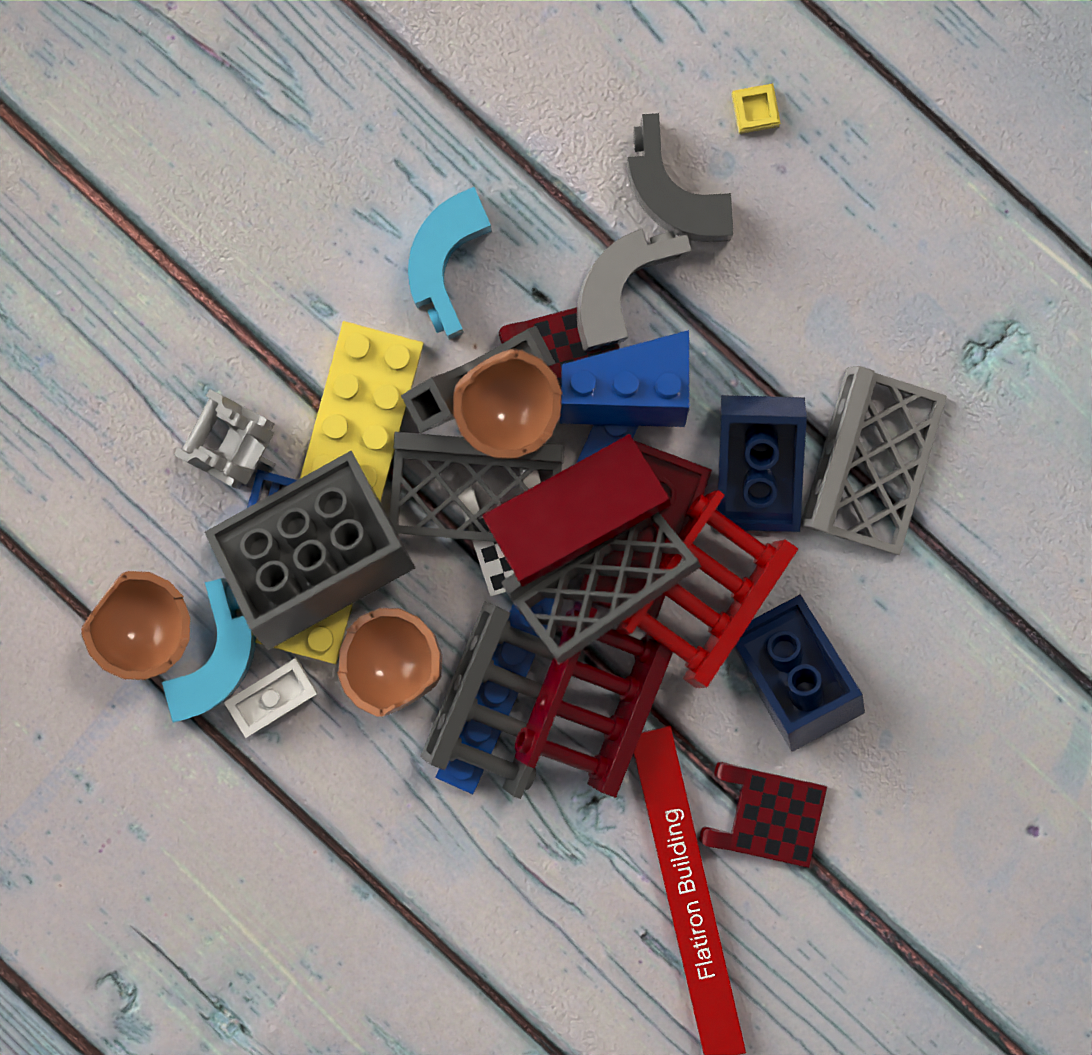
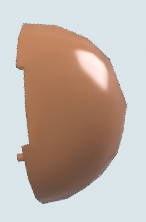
M511 349L483 361L461 378L454 391L453 415L461 435L476 450L494 458H518L538 450L553 436L552 432L561 413L562 391L556 375L540 358L521 350Z
M127 571L122 573L107 590L82 626L81 635L88 654L104 671L122 679L146 680L167 672L182 658L190 640V615L183 599L184 596L170 581L151 572Z
M379 608L360 616L346 630L347 634L339 651V672L337 674L344 693L358 708L374 716L390 715L426 695L439 682L442 673L443 655L436 635L419 617L400 608Z

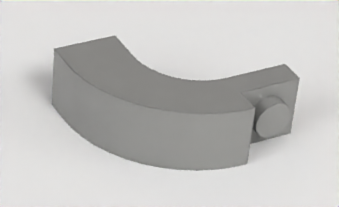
M643 229L621 237L598 257L586 275L577 303V326L584 352L624 342L629 337L621 309V293L627 278L640 269L685 258L692 251L687 235L675 237L674 231L651 237V244L647 245Z

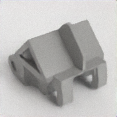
M209 389L206 397L209 399L183 448H177L174 455L224 483L240 489L242 484L247 485L259 461L273 468L275 467V463L262 457L274 434L271 430L275 423ZM219 417L229 425L230 429L219 450L206 449L202 446Z

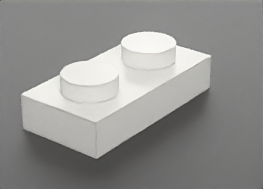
M295 658L228 699L224 704L245 738L315 696L318 694V691L299 660Z

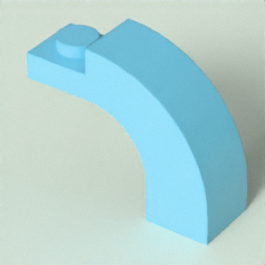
M475 187L454 195L434 209L419 228L410 250L408 277L415 305L419 308L433 302L434 308L427 310L436 332L439 333L445 330L448 339L459 336L464 332L445 289L444 274L447 263L452 254L461 245L492 231L491 224Z
M226 578L205 582L217 627V642L212 656L199 670L189 675L162 682L173 723L195 717L217 707L235 692L250 669L256 648V636L251 632L244 616L237 617L235 610L240 609Z

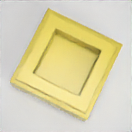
M773 83L732 91L731 95L739 134L775 128L781 125Z

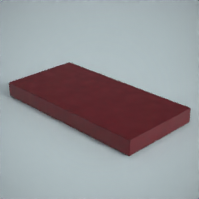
M628 434L488 511L482 517L521 587H524L669 507L671 502L632 436Z
M635 441L671 502V505L661 510L659 514L679 536L691 518L687 515V511L693 501L700 494H704L712 469ZM653 523L638 534L636 541L656 542L659 532L658 527ZM614 550L603 558L602 565L621 567L625 551ZM634 551L630 567L650 569L653 553ZM662 553L661 561L665 557L666 553ZM584 574L579 590L586 591L590 575ZM599 575L595 591L615 593L618 577ZM627 577L624 594L639 593L646 585L647 579ZM664 594L658 596L647 611L656 620L665 599ZM592 601V603L611 609L612 603Z

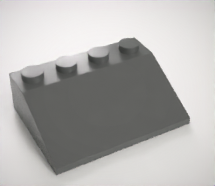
M352 451L347 452L204 532L251 632L267 650L416 568Z

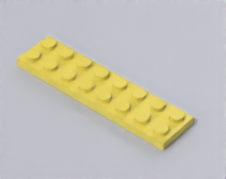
M346 321L342 322L300 479L352 451L379 501H382L395 453L393 448L395 432L401 431L407 409L401 395L413 387L424 347L423 342ZM354 603L273 648L337 664L339 651L345 637ZM256 637L255 643L262 644Z

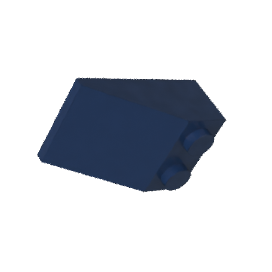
M721 395L718 490L725 496L717 506V511L743 530L800 532L807 422L805 397Z
M801 594L752 619L734 646L770 717L791 752L865 713L862 692Z

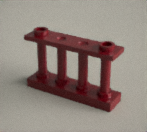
M575 601L573 609H569L565 616L579 617L583 603ZM591 607L588 618H594L598 609ZM561 627L563 634L558 647L574 638L576 627ZM610 629L597 638L596 641L634 655L635 663L630 676L622 678L578 661L581 650L561 664L553 657L527 726L520 730L516 738V754L514 758L526 766L535 769L541 755L588 772V785L603 794L616 798L673 652L647 633L645 637L638 639L630 635H621L615 629ZM571 676L619 694L620 701L615 714L609 718L563 701L562 699ZM555 716L603 733L605 739L599 754L593 757L546 740Z

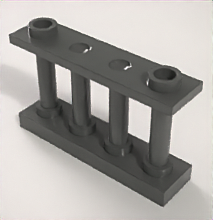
M484 601L420 757L428 764L446 770L449 761L452 762L458 759L505 777L506 780L502 788L513 797L521 799L524 790H528L534 782L536 767L535 769L528 767L516 758H514L513 762L463 744L459 736L465 722H470L471 720L515 737L518 736L523 727L527 726L526 722L478 704V700L475 698L481 683H486L487 681L537 700L543 684L494 665L492 656L497 644L507 642L551 661L554 656L539 637L510 626V621L508 620L510 612ZM583 649L581 650V653L578 658V661L583 662L585 654Z

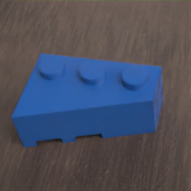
M689 330L562 364L559 424L685 427L689 412Z

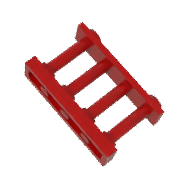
M719 490L708 493L705 496L700 494L693 501L687 511V515L691 518L678 537L699 561L701 566L699 569L732 592L731 598L734 599L733 603L726 613L723 611L718 613L678 583L663 593L709 627L708 632L711 633V636L704 647L698 646L695 648L649 615L647 611L654 600L623 620L615 630L621 635L632 634L636 627H638L686 661L685 667L688 668L682 679L695 688H707L798 551V548L786 539L764 545L717 511V506L725 496ZM706 523L754 558L753 563L757 566L749 579L747 577L741 579L693 544ZM666 554L660 562L659 569H674L682 560L681 555Z

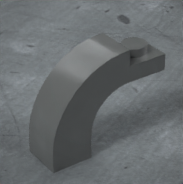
M659 113L642 114L641 126L633 127L635 152H642V156L628 157L626 163L630 186L640 206L654 222L669 232L674 231V234L677 236L687 235L689 240L701 242L730 241L733 237L731 193L700 195L690 193L677 186L666 173L662 162Z
M537 326L528 328L486 354L451 371L433 376L402 394L401 397L419 432L422 433L455 419L453 415L454 391L457 383L474 367L496 354L517 349L540 358L548 367L554 365L555 361Z

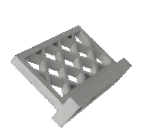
M862 366L847 367L801 526L900 555L947 396L874 373V370ZM875 383L888 387L896 402L879 413L871 400ZM899 391L911 395L903 399ZM918 397L933 401L928 419L916 425L906 404ZM899 408L909 429L891 439L881 418ZM868 410L871 417L865 420V416ZM874 422L884 443L866 453L859 440L862 428ZM925 427L924 434L922 437L919 430ZM913 435L919 451L916 459L904 465L894 444ZM888 449L898 469L879 479L869 458ZM856 450L859 457L853 460ZM862 462L872 483L854 493L847 477L850 469ZM912 467H914V468H913V471H912V474H911V477H910V475H909V473H908L907 470H909V469H911ZM901 474L907 486L905 498L892 504L882 484ZM876 488L886 508L867 519L857 498ZM845 490L847 497L841 500L843 491ZM851 502L861 522L848 530L833 526L838 509ZM901 508L900 515L898 516L896 510ZM888 514L896 527L891 544L878 540L871 526L872 523ZM864 528L868 537L856 532Z

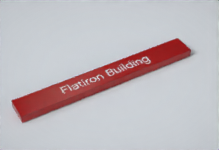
M668 725L642 731L634 751V756L703 1054H745V1044L672 729Z

